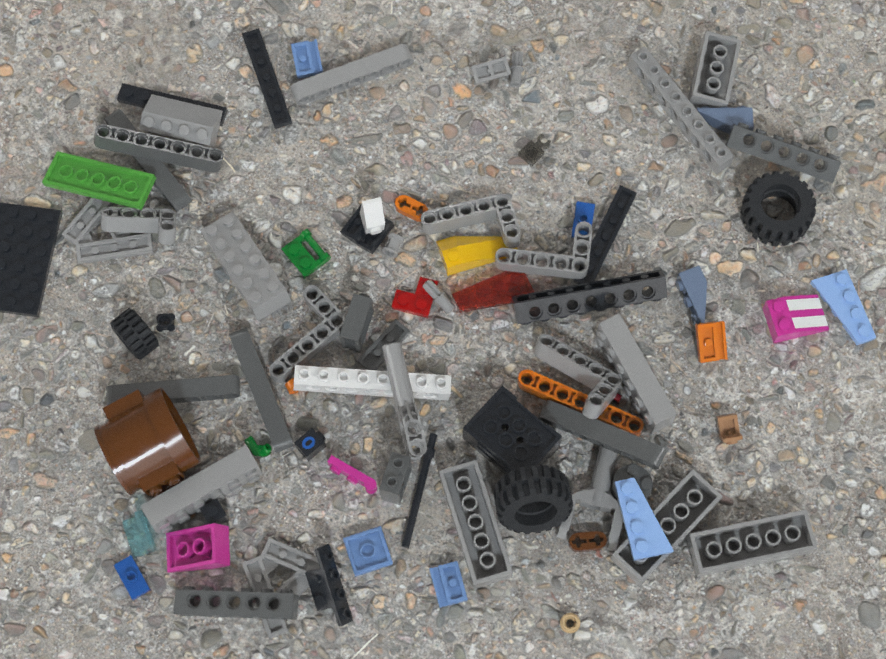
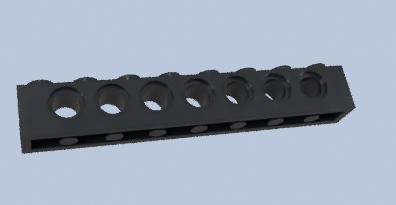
M655 270L512 296L514 317L517 324L528 325L535 321L545 322L551 318H566L569 315H584L590 311H604L612 307L622 308L629 304L639 305L646 301H660L662 298H668L666 276L662 270ZM650 286L646 291H642L644 287ZM626 290H631L628 294H624ZM608 293H612L610 297L605 298ZM593 296L592 300L586 301L588 297ZM570 300H575L574 303L567 304ZM556 303L554 307L549 308L550 304ZM532 307H538L536 310L530 311Z

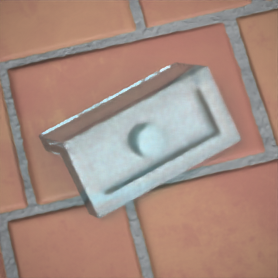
M142 510L134 512L135 517L122 522L134 558L157 551L146 515Z

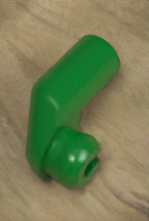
M252 436L244 440L254 456L267 457L271 454L272 447L270 444L258 445Z

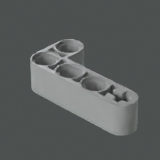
M105 207L101 210V229L106 232L158 233V240L161 244L171 245L176 240V213L168 208H142V210L131 207Z

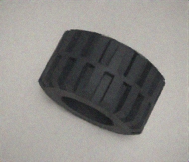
M128 308L110 322L111 328L118 338L139 360H142L159 346L158 339L133 309Z

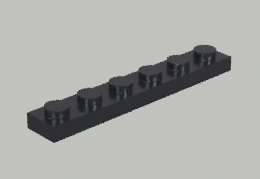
M259 28L242 33L274 128L278 129L292 124Z
M122 83L117 97L119 103L145 108L153 94L221 110L223 112L220 126H223L228 111L227 107Z
M621 185L619 186L591 243L587 275L583 279H574L573 283L583 284L596 280L634 202L637 192ZM580 266L578 271L584 270V268Z

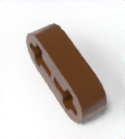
M601 531L579 532L571 535L568 545L574 552L598 551L605 547L607 538ZM595 536H598L603 541L597 546L596 542L589 543V540H594ZM575 538H579V541H586V543H581L580 547H577L572 542L575 541Z

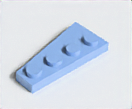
M847 269L811 280L810 284L812 287L816 288L821 299L824 302L826 301L832 309L831 312L835 317H838L843 324V328L856 345L876 339V335Z
M635 478L615 481L614 485L633 561L673 553V548Z

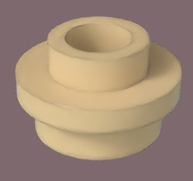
M566 613L560 620V627L566 633H575L580 627V619L576 614ZM568 620L573 621L574 625L572 627L566 625Z

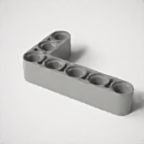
M497 194L425 211L421 215L422 230L428 235L497 220L505 246L516 248L521 242L520 227L511 199L507 194Z
M585 221L576 225L572 256L500 248L495 254V265L499 270L583 279L587 275L589 266L592 226ZM584 230V231H586L588 234H587V235H581V234L579 233V231ZM583 248L586 250V252L580 253L577 251V249ZM506 257L508 258V260L502 262L499 260V258ZM525 259L527 263L520 264L518 260ZM543 261L546 265L539 266L537 262ZM561 263L565 265V267L558 268L556 267V264ZM580 265L584 270L578 271L575 269V266Z
M315 285L307 286L303 291V296L307 306L322 322L270 365V375L273 381L277 383L285 382L294 374L295 365L304 366L341 333L345 316ZM310 294H317L314 299L308 298ZM323 307L330 308L327 312L320 311ZM336 320L342 321L339 326L333 325V322ZM321 332L328 334L325 338L318 337ZM305 345H313L311 350L303 349ZM291 357H298L295 363L289 362V359ZM277 369L284 370L281 375L274 374Z
M549 334L539 336L534 350L535 356L592 389L586 399L582 413L589 419L598 418L616 397L622 382L621 376Z

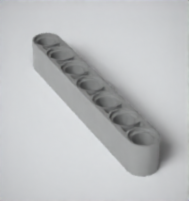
M399 44L298 81L291 86V91L298 105H305L406 68L414 60L407 44Z

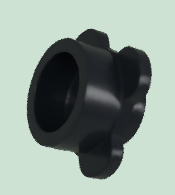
M163 313L157 315L158 325L156 329L158 332L163 330L172 332L175 330L174 314Z

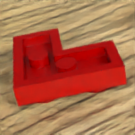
M420 277L415 294L396 289L391 308L428 318L433 298L423 288V284L431 279ZM432 280L438 287V281Z

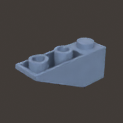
M703 106L697 108V111L710 126L727 134L730 133L733 124L738 125L739 122L749 125L748 129L750 130L754 129L753 108H747L746 106H739L737 108H729L727 106L710 108Z
M699 265L678 273L675 281L678 291H682L686 308H690L692 313L691 319L694 325L705 323L707 280Z

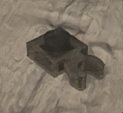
M540 134L537 137L536 143L530 140L518 153L531 167L544 155L545 151L542 149H547L551 144V140H548L546 143L541 142L544 134Z

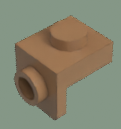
M736 413L716 416L719 439L722 442L731 445L743 439L739 431Z

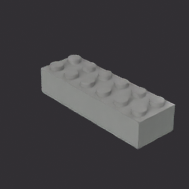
M233 211L200 230L207 245L258 321L291 302L286 288Z
M620 313L600 322L595 340L599 347H603L607 362L609 364L612 363L614 367L613 372L621 376L624 385L623 390L627 397H631L635 412L637 414L640 413L644 428L653 434L671 425L677 413Z
M247 445L142 504L141 508L158 534L161 532L164 534L172 530V526L188 521L194 513H201L200 507L216 498L221 502L225 499V495L240 491L243 488L242 486L248 482L253 483L257 481L262 472Z
M477 460L440 470L439 478L474 589L512 578L513 571Z
M692 470L653 511L673 550L677 548L723 497L695 470ZM627 538L612 554L610 559L635 583L641 586L671 553L633 561Z
M807 509L689 534L686 538L696 577L810 554L818 549Z

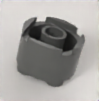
M634 463L621 467L615 473L611 483V494L614 499L618 501L614 482L635 478L647 500L653 486V481L648 471Z

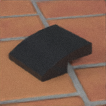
M360 205L340 233L362 249L373 254L392 230L394 224L392 221L384 218L385 227L381 233L371 235V233L366 234L360 216Z

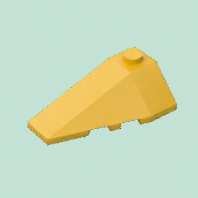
M452 236L436 241L447 276L495 262L496 251L500 248H508L505 246L502 236ZM506 257L499 258V260L506 259Z

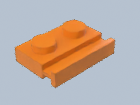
M725 322L695 324L698 362L727 360Z

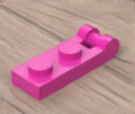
M330 456L327 461L330 471L337 475H340V473L347 477L346 480L354 485L359 483L364 486L368 494H375L377 492V484L374 479L338 458Z

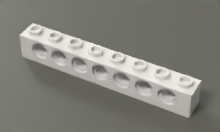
M295 365L294 391L393 397L387 371ZM408 373L414 398L449 400L451 395V375Z

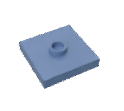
M381 526L343 538L355 577L393 565Z

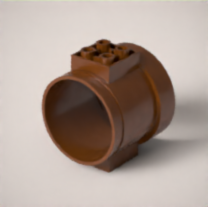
M160 387L147 395H144L137 389L102 408L108 420L101 425L95 426L94 432L109 466L129 495H134L137 491L143 490L144 493L154 498L188 479L185 471L201 463L199 452L185 423L163 388Z

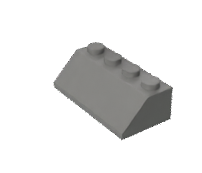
M706 30L700 40L688 100L693 106H708L710 108L728 106L741 40Z
M152 94L143 109L139 129L215 147L223 111Z

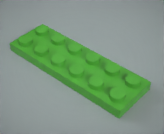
M57 151L42 183L47 187L142 210L156 181V176Z

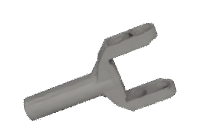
M393 342L382 347L395 401L406 456L411 457V460H418L426 452L427 444L420 415L415 404L401 342ZM407 427L414 428L416 433L411 434L408 432ZM412 446H417L420 449V453H414Z
M599 446L591 484L583 491H578L572 495L573 510L568 519L561 523L557 538H566L570 530L575 505L578 503L580 504L579 506L598 511L615 512L608 539V550L614 552L617 550L623 517L618 501L614 499L609 491L618 456L617 453Z

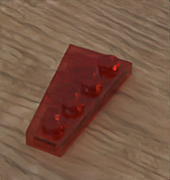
M505 271L453 293L452 298L461 313L513 304L512 296L533 293L534 290L525 273Z

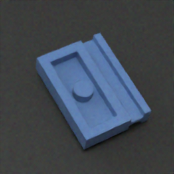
M317 39L311 42L304 41L291 44L297 79L323 73Z
M458 561L429 568L439 608L468 601Z

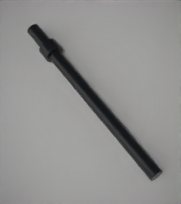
M430 433L427 450L423 455L424 459L401 545L403 548L409 549L431 459L435 455L436 450L434 447L437 434Z

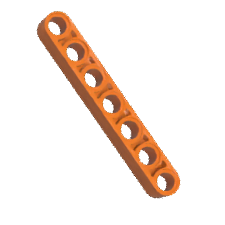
M523 370L518 376V387L522 391L545 401L551 400L582 413L583 407L576 406L575 402L580 400L585 403L588 395L532 370ZM528 377L532 381L529 384H525L522 382V378ZM547 385L549 390L544 392L539 387ZM565 393L567 398L560 399L557 394ZM608 405L603 414L596 418L638 437L644 426L643 421L639 417L612 405ZM617 416L621 422L614 423L611 417ZM636 424L639 430L632 431L629 425Z

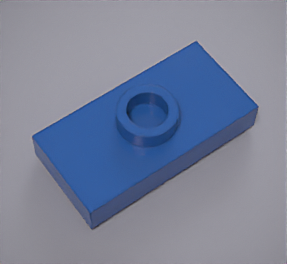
M577 201L571 238H574L575 228L578 223L585 221L592 226L595 204ZM584 230L579 231V233H580L581 235H587V234H588V233H587L586 231H584Z
M132 555L114 564L132 600L151 591Z

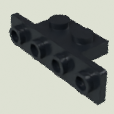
M325 544L315 549L320 568L309 570L305 574L317 611L333 608L337 624L340 627L353 621L339 577V571L334 561L333 552L330 545Z

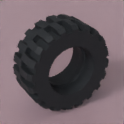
M773 171L772 175L767 172L762 174L761 178L757 177L749 185L742 201L740 213L743 214L741 220L743 224H746L745 229L747 232L753 233L752 237L757 240L759 238L762 240L761 243L766 245L769 242L772 243V246H778L779 243H782V246L789 245L790 241L795 243L800 237L805 235L816 214V199L812 198L814 195L812 189L808 190V184L805 181L801 182L799 176H790V173L785 171L783 174H780L779 171ZM768 197L785 199L794 209V218L787 221H778L770 218L762 208V200Z
M535 464L529 467L522 466L517 470L513 469L508 475H503L494 488L493 494L497 518L505 528L516 533L524 532V534H530L532 532L541 533L544 530H552L553 527H558L562 522H565L573 510V500L568 478L563 472L558 471L557 468L552 466L549 468L547 465L537 466Z

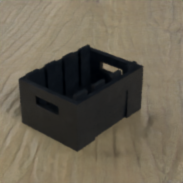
M503 385L463 427V439L503 474L507 475L511 470H517L522 466L544 465L557 451L562 441V436L550 425H545L517 401V397ZM507 424L509 429L504 431L501 429V426ZM522 437L524 442L519 444L516 442V439Z

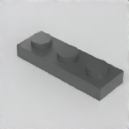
M395 319L358 359V363L366 370H377L385 361L382 347L393 342L402 343L410 334V330Z

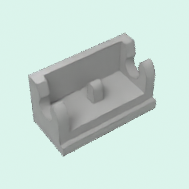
M502 57L471 66L470 74L473 76L474 85L509 76L511 71L507 58Z

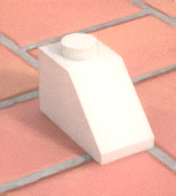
M381 197L362 201L360 216L366 234L371 233V235H375L384 230L385 220Z

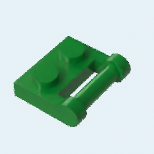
M308 229L302 231L298 237L281 248L282 252L304 279L331 259L328 252H324L313 239L312 233ZM304 241L310 245L319 256V259L314 260L302 245Z

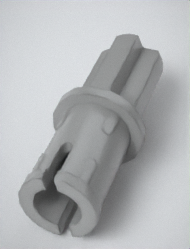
M515 51L512 54V66H510V86L512 87L521 86V76L524 71L522 67L523 53Z
M427 280L423 284V288L433 298V302H436L446 314L455 308V305L445 296V292L441 291L432 280Z

